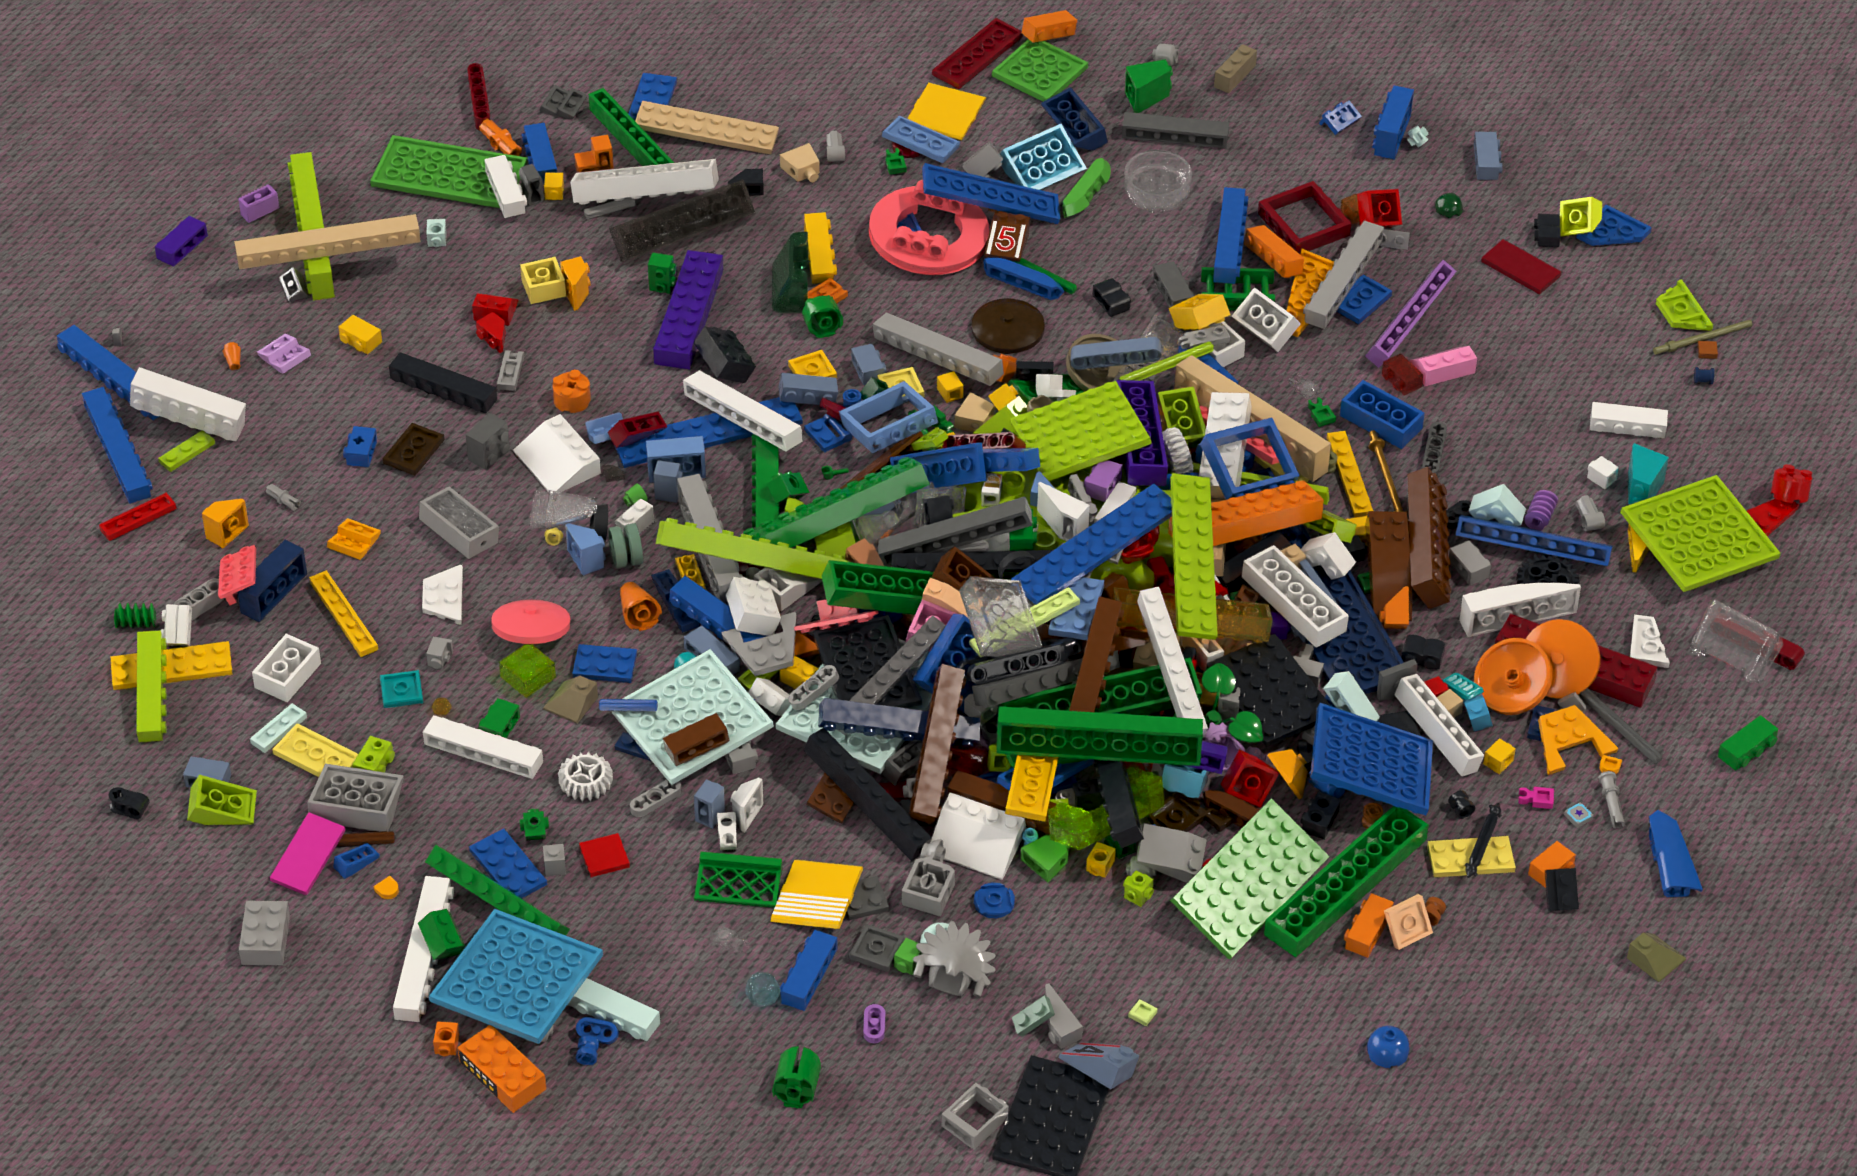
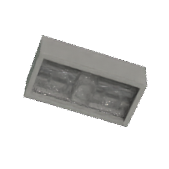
M447 487L420 501L419 519L468 559L498 543L499 526L451 487Z

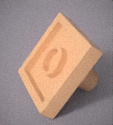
M1417 894L1384 910L1394 947L1398 950L1433 933L1422 895Z

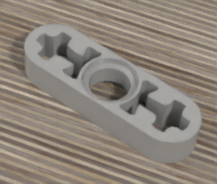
M832 665L822 667L791 692L788 699L792 708L795 710L804 709L834 685L839 679L836 668ZM812 685H819L816 690H809Z
M665 780L634 798L630 802L631 814L635 817H643L681 794L680 781L671 785L668 780ZM654 795H658L661 797V799L657 801H653L650 798Z

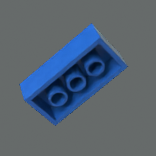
M1394 85L1392 91L1388 92L1387 103L1384 102L1382 108L1383 114H1380L1378 118L1379 125H1375L1374 129L1376 138L1373 140L1372 148L1375 149V156L1395 160L1411 117L1414 89Z
M1364 380L1341 400L1340 416L1368 432L1376 431L1378 437L1400 449H1403L1423 429L1424 412Z

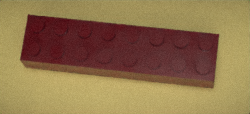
M1510 614L1499 632L1495 644L1510 638L1526 639L1530 632L1540 624ZM1598 645L1600 667L1595 680L1588 689L1641 708L1655 682L1658 667Z

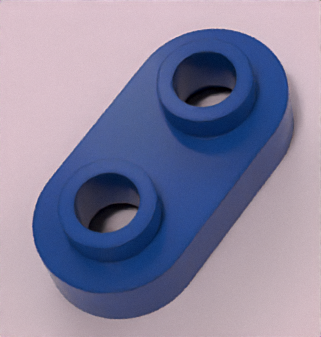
M585 1017L580 1019L576 1025V1031L580 1037L593 1036L598 1039L599 1043L603 1044L614 1043L619 1035L615 1024L604 1020ZM586 1027H591L590 1032H584ZM607 1031L612 1032L609 1037H605V1033Z

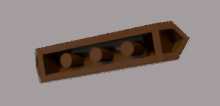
M1214 790L1202 791L1203 803L1206 808L1213 807L1222 815H1231L1234 818L1233 824L1240 828H1243L1260 810L1225 792Z

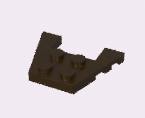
M1178 792L1148 812V819L1152 825L1155 824L1156 826L1184 832L1190 831L1204 820L1221 832L1231 825L1234 819L1231 815H1222L1218 813L1217 809L1213 807L1206 808L1200 805L1199 801Z

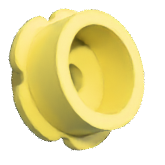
M555 527L546 530L544 534L546 542L552 546L558 545L563 538L562 531Z

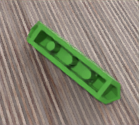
M1096 159L1063 200L1064 218L1074 216L1087 208L1094 193L1099 192L1101 186L1107 183L1110 178L1111 168L1105 159Z

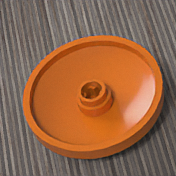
M1563 619L1550 620L1537 626L1527 636V640L1536 643L1542 648L1552 665L1553 676L1551 686L1546 694L1547 697L1561 699L1574 692L1579 695L1593 683L1600 667V651L1593 635L1582 625Z
M1523 638L1505 639L1491 646L1482 655L1475 669L1474 683L1483 688L1484 692L1482 695L1488 708L1504 715H1517L1531 710L1544 699L1552 682V665L1547 654L1536 643Z

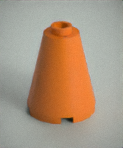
M627 582L622 585L620 596L623 618L626 625L632 630L638 629L639 631L650 629L659 621V615L662 614L659 602L635 582Z

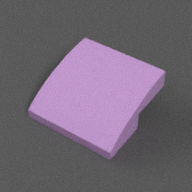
M288 334L282 335L257 351L258 355L265 362L282 374L311 356L308 348L299 345L297 339Z

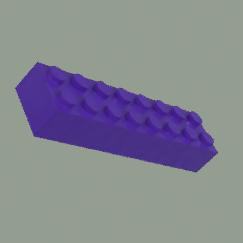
M687 250L653 349L655 365L683 369L691 368L697 351L694 342L706 324L724 270L723 255Z
M1116 380L1152 444L1123 454L1127 484L1133 486H1151L1152 484L1166 486L1168 463L1154 381Z

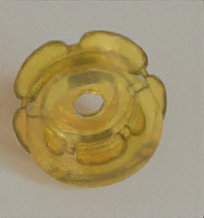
M437 698L432 705L433 713L436 715H447L452 708L446 698Z

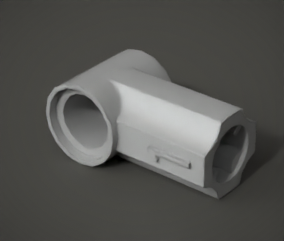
M830 131L829 134H826L827 162L845 161V147L842 145V136L837 131Z
M1586 495L1576 501L1577 509L1581 515L1582 527H1585L1584 531L1605 528L1604 515L1602 512H1598L1592 498Z

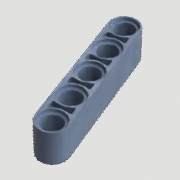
M1156 337L1075 345L1071 349V366L1078 370L1155 362L1161 358V341Z

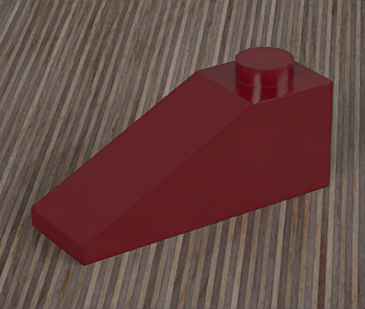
M659 411L619 420L607 433L615 447L619 448L640 441L666 429L668 426Z

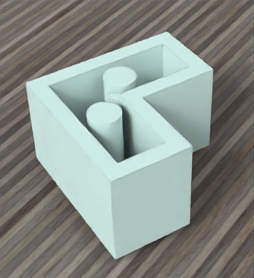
M1504 484L1473 495L1469 512L1474 518L1487 521L1495 518L1499 523L1512 526L1522 524L1526 508Z

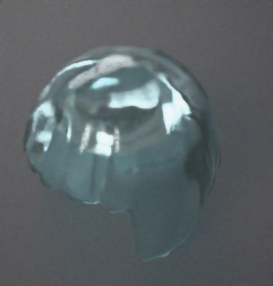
M756 972L746 983V996L749 1002L757 1007L772 1005L780 996L781 989L779 983L768 972Z

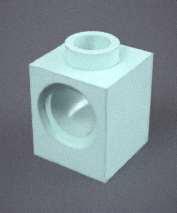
M445 219L427 220L428 247L446 246Z

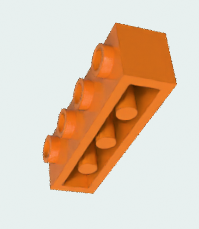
M1265 225L1246 229L1244 245L1282 277L1290 278L1291 276L1302 274L1305 258Z

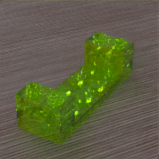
M1129 767L1127 771L1138 816L1141 819L1164 807L1163 781L1161 776L1155 775L1152 772H1146L1137 767ZM1067 803L1056 804L1055 807L1048 810L1050 840L1081 850L1110 835V830L1113 829L1108 824L1107 817L1109 815H1107L1104 805L1102 804L1100 807L1087 812L1082 808H1076Z

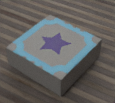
M1581 802L1565 810L1564 816L1576 828L1593 820L1594 816Z

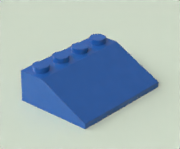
M953 614L912 680L932 694L936 673L941 664L956 667L957 663L963 659L979 656L969 645V640L986 631L964 614ZM1003 645L992 652L1006 649L1007 647ZM969 664L964 665L962 668L965 670L964 675H967V670L970 667ZM966 680L965 687L961 689L960 696H963L960 708L957 710L964 713V699L969 694H973L972 686L977 685L970 680Z

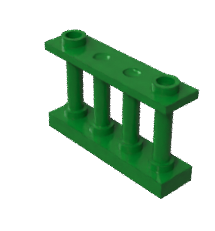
M1202 267L1201 282H1207V292H1202V294H1223L1229 310L1236 311L1250 294V283L1261 284V293L1275 302V294H1269V284L1274 282V269L1240 268V277H1236L1235 283H1243V293H1232V284L1225 283V293H1214V267Z

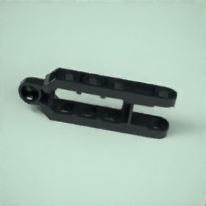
M1076 638L1042 639L991 652L981 658L980 656L963 659L957 663L956 668L962 669L964 665L969 664L970 667L967 670V675H964V677L972 683L982 685L1064 664L1068 657L1081 652L1082 644L1080 639Z

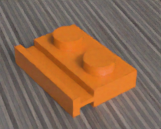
M829 278L803 294V300L806 301L809 298L830 295L838 303L848 297V291L843 290L841 285Z

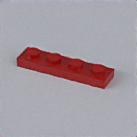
M166 492L99 524L100 531L111 541L177 509L176 503Z

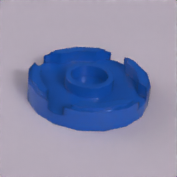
M992 882L984 884L974 894V906L985 917L1001 918L1008 915L1014 908L1015 896L1013 891L1001 883Z

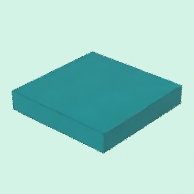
M419 670L380 675L384 708L423 703Z

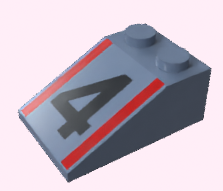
M1081 1042L1061 1053L1059 1059L1112 1089L1132 1077L1139 1055L1134 1053L1131 1048L1122 1045Z

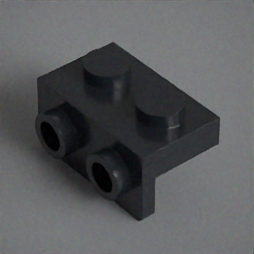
M1097 779L1072 783L1077 814L1105 809L1103 804L1106 802L1100 793V790H1103V788L1100 787Z

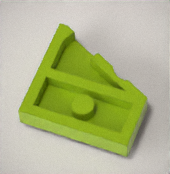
M936 427L911 445L914 451L921 449L926 451L930 448L937 449L949 437L946 431Z

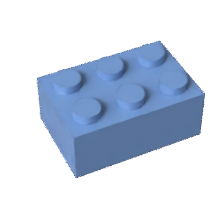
M703 436L646 441L649 483L654 482L653 474L657 461L680 463V471L683 472V477L700 474L701 478H706Z

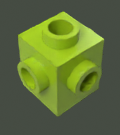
M1137 870L1131 876H1128L1123 883V887H1125L1124 898L1140 907L1154 893L1153 879Z

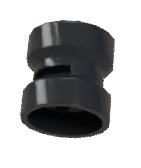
M1463 790L1453 793L1448 799L1449 805L1455 809V813L1460 819L1471 816L1476 809L1473 802L1468 800L1467 793Z

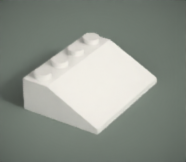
M561 414L544 421L513 449L517 457L551 496H555L601 474L600 458Z
M949 793L941 810L931 842L939 839L943 840V847L946 848L944 860L1003 880L1020 845L1022 833L1026 829L1025 818L1007 815L1005 811Z

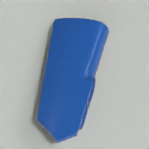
M1659 810L1655 811L1649 816V840L1652 841L1650 845L1653 857L1655 856L1653 859L1658 864L1663 894L1666 897L1689 896L1690 889L1702 892L1703 888L1677 821Z

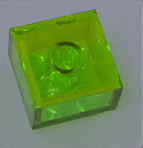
M524 644L499 662L500 677L525 698L556 678L555 663L533 644Z

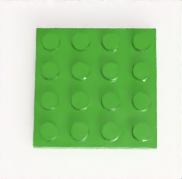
M1028 39L992 71V77L1044 102L1061 93L1088 68V62L1045 41L1033 43Z

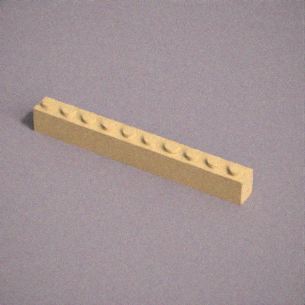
M414 214L234 242L239 269L418 243L420 242V232L417 217Z

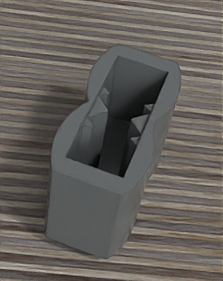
M530 164L521 167L519 177L521 179L522 194L526 196L529 206L543 203V180L535 166Z

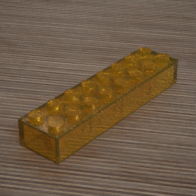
M1113 587L1112 600L1122 602L1121 609L1125 610L1122 622L1118 621L1117 627L1125 628L1130 626L1139 630L1146 629L1137 602L1139 593L1142 590ZM1161 592L1175 633H1177L1175 594ZM1216 599L1217 638L1229 637L1238 641L1247 639L1256 643L1269 642L1273 621L1269 604Z

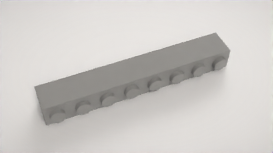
M1364 220L1361 226L1356 228L1354 237H1350L1346 249H1342L1340 258L1335 260L1332 270L1327 272L1324 282L1321 281L1318 291L1313 293L1311 302L1305 305L1303 314H1305L1306 323L1323 329L1326 328L1383 241L1384 227Z
M887 312L873 323L875 339L989 386L1004 374L1002 359Z

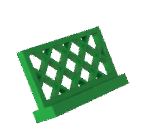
M700 851V864L694 901L775 908L783 871L782 859ZM703 870H713L715 875L707 880L703 875ZM730 871L736 876L727 881L722 875ZM747 873H753L756 878L747 883L743 876ZM767 875H775L776 880L770 885L763 880ZM720 878L724 884L715 889L711 882ZM740 879L745 886L736 891L731 884ZM760 881L765 888L756 893L752 886ZM706 886L713 891L708 896L700 895V890ZM727 887L733 893L729 897H722L720 895V892ZM747 889L754 895L750 899H743L740 896ZM769 891L773 895V901H763L760 896Z

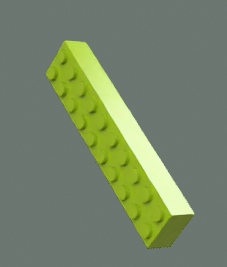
M312 153L290 155L291 162H288L289 173H293L289 174L298 232L324 228ZM329 256L303 260L306 282H310L307 284L308 294H312L313 301L335 298Z

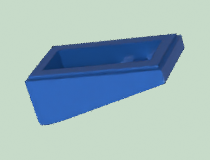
M366 843L335 856L333 868L346 879L378 859L380 854Z

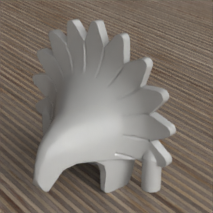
M954 921L949 923L947 931L940 924H937L936 935L925 932L924 937L927 943H917L916 948L922 954L913 958V961L917 963L913 976L921 978L924 966H930V987L952 995L962 996L971 980L977 982L973 995L981 997L984 986L990 985V980L985 974L995 972V968L988 964V962L993 960L996 955L985 951L989 947L990 941H979L980 930L969 934L968 923H965L959 931Z

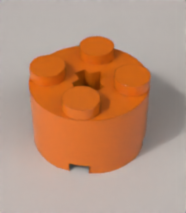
M574 369L553 378V399L557 409L563 412L565 410L570 413H577L588 407L591 401L590 382L579 370Z

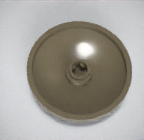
M1088 334L1074 341L1066 356V367L1071 379L1080 389L1087 391L1088 389L1102 386L1107 382L1120 380L1121 376L1138 370L1137 364L1081 370L1074 369L1071 366V349L1075 345L1118 340L1102 334Z

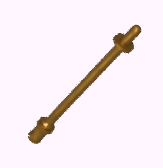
M1372 430L1369 433L1371 441L1368 447L1376 453L1395 512H1404L1382 450L1385 442L1383 439L1378 438L1376 431Z

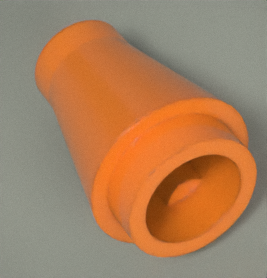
M235 342L225 344L222 352L229 364L230 370L240 369L241 348Z

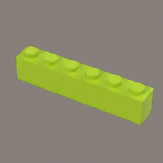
M161 630L137 632V736L139 742L163 741V733H167L166 721H163V717L167 716L166 704L163 705V700H167L166 688H163V683H167L166 671H163V666H167L166 654L163 655V650H167L166 638L162 637Z

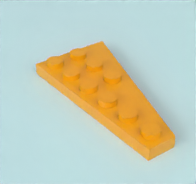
M1304 249L1301 250V256L1305 258L1302 274L1295 275L1286 310L1301 323L1292 334L1295 337H1299L1308 325L1305 322V314H1303L1305 305L1311 302L1313 293L1318 291L1321 281L1324 282L1327 272L1332 270L1334 261Z

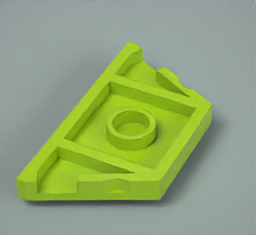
M1682 279L1677 281L1675 287H1670L1666 290V293L1661 294L1656 299L1657 307L1672 328L1705 331L1713 329L1712 322Z

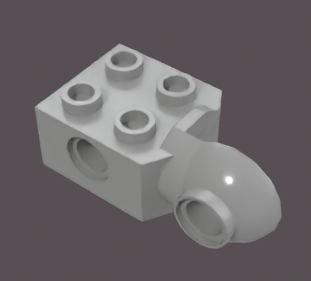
M939 839L932 841L930 844L925 843L923 845L920 858L915 860L902 889L903 906L941 917L955 886V870L950 865L943 864L946 848L943 847V840Z

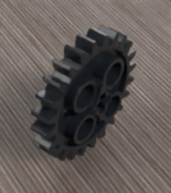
M1542 554L1540 559L1535 555L1534 560L1528 558L1527 563L1522 562V567L1518 568L1516 580L1517 584H1580V575L1576 574L1577 569H1572V563L1566 564V559L1559 561V556L1553 559L1552 555L1546 558Z

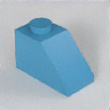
M1482 693L1470 700L1463 699L1473 731L1493 726Z

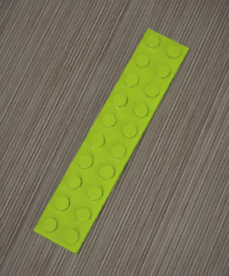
M1172 473L1170 482L1177 636L1216 640L1218 635L1210 478Z

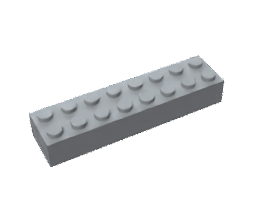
M700 474L678 478V502L685 522L697 524L696 528L703 529L704 526L713 527L715 532L722 533L723 525L721 520L717 519L716 507H712L713 501L711 494H707L706 481H702ZM698 553L714 596L729 606L726 593L733 577H743L742 574L739 575L738 562Z

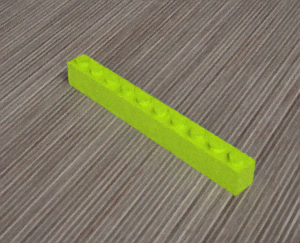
M667 518L666 521H660L655 543L821 580L829 560L849 562L843 559L844 556L832 554V557L825 556L826 552L814 550V553L807 552L805 547L796 546L795 549L788 548L789 544L782 542L774 545L770 544L771 540L759 538V541L752 540V536L745 534L737 537L733 536L734 532L722 530V533L715 532V528L708 526L700 529L696 528L697 524L685 522V525L678 524V520Z

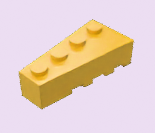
M826 212L804 214V237L806 238L808 261H810L809 268L812 284L823 283L829 278L834 280V275H837L836 264H833L832 261L835 260V252L830 247V245H833V237L828 232V230H831L830 219L826 217Z

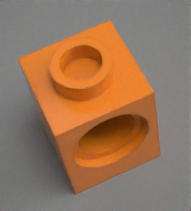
M437 1022L433 1040L435 1054L441 1056L456 1055L460 1035L458 1023Z

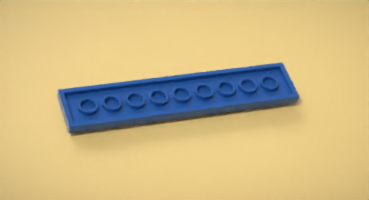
M780 397L758 402L798 425L803 424V419L794 402L780 401ZM713 413L669 424L662 431L631 445L615 447L623 467L627 468L647 463L646 441L703 436L704 448L752 437L753 433L725 417Z
M1152 484L1011 578V584L1035 605L1059 593L1172 517L1171 497L1158 486Z

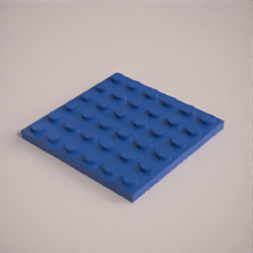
M1319 703L1316 714L1310 778L1426 816L1429 810L1433 740Z

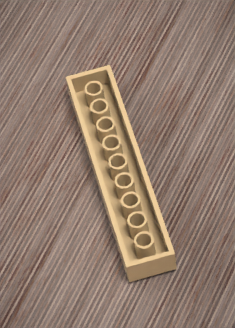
M1191 355L1176 365L1174 389L1194 386L1199 406H1205L1208 409L1212 392L1249 393L1252 406L1249 423L1273 418L1298 473L1314 482L1328 472L1330 442ZM1266 434L1256 436V438L1263 439L1265 443L1272 446Z

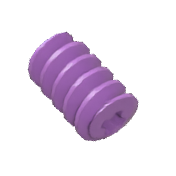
M1547 490L1536 492L1525 515V524L1531 529L1542 531L1549 524L1551 515L1558 503L1557 496Z

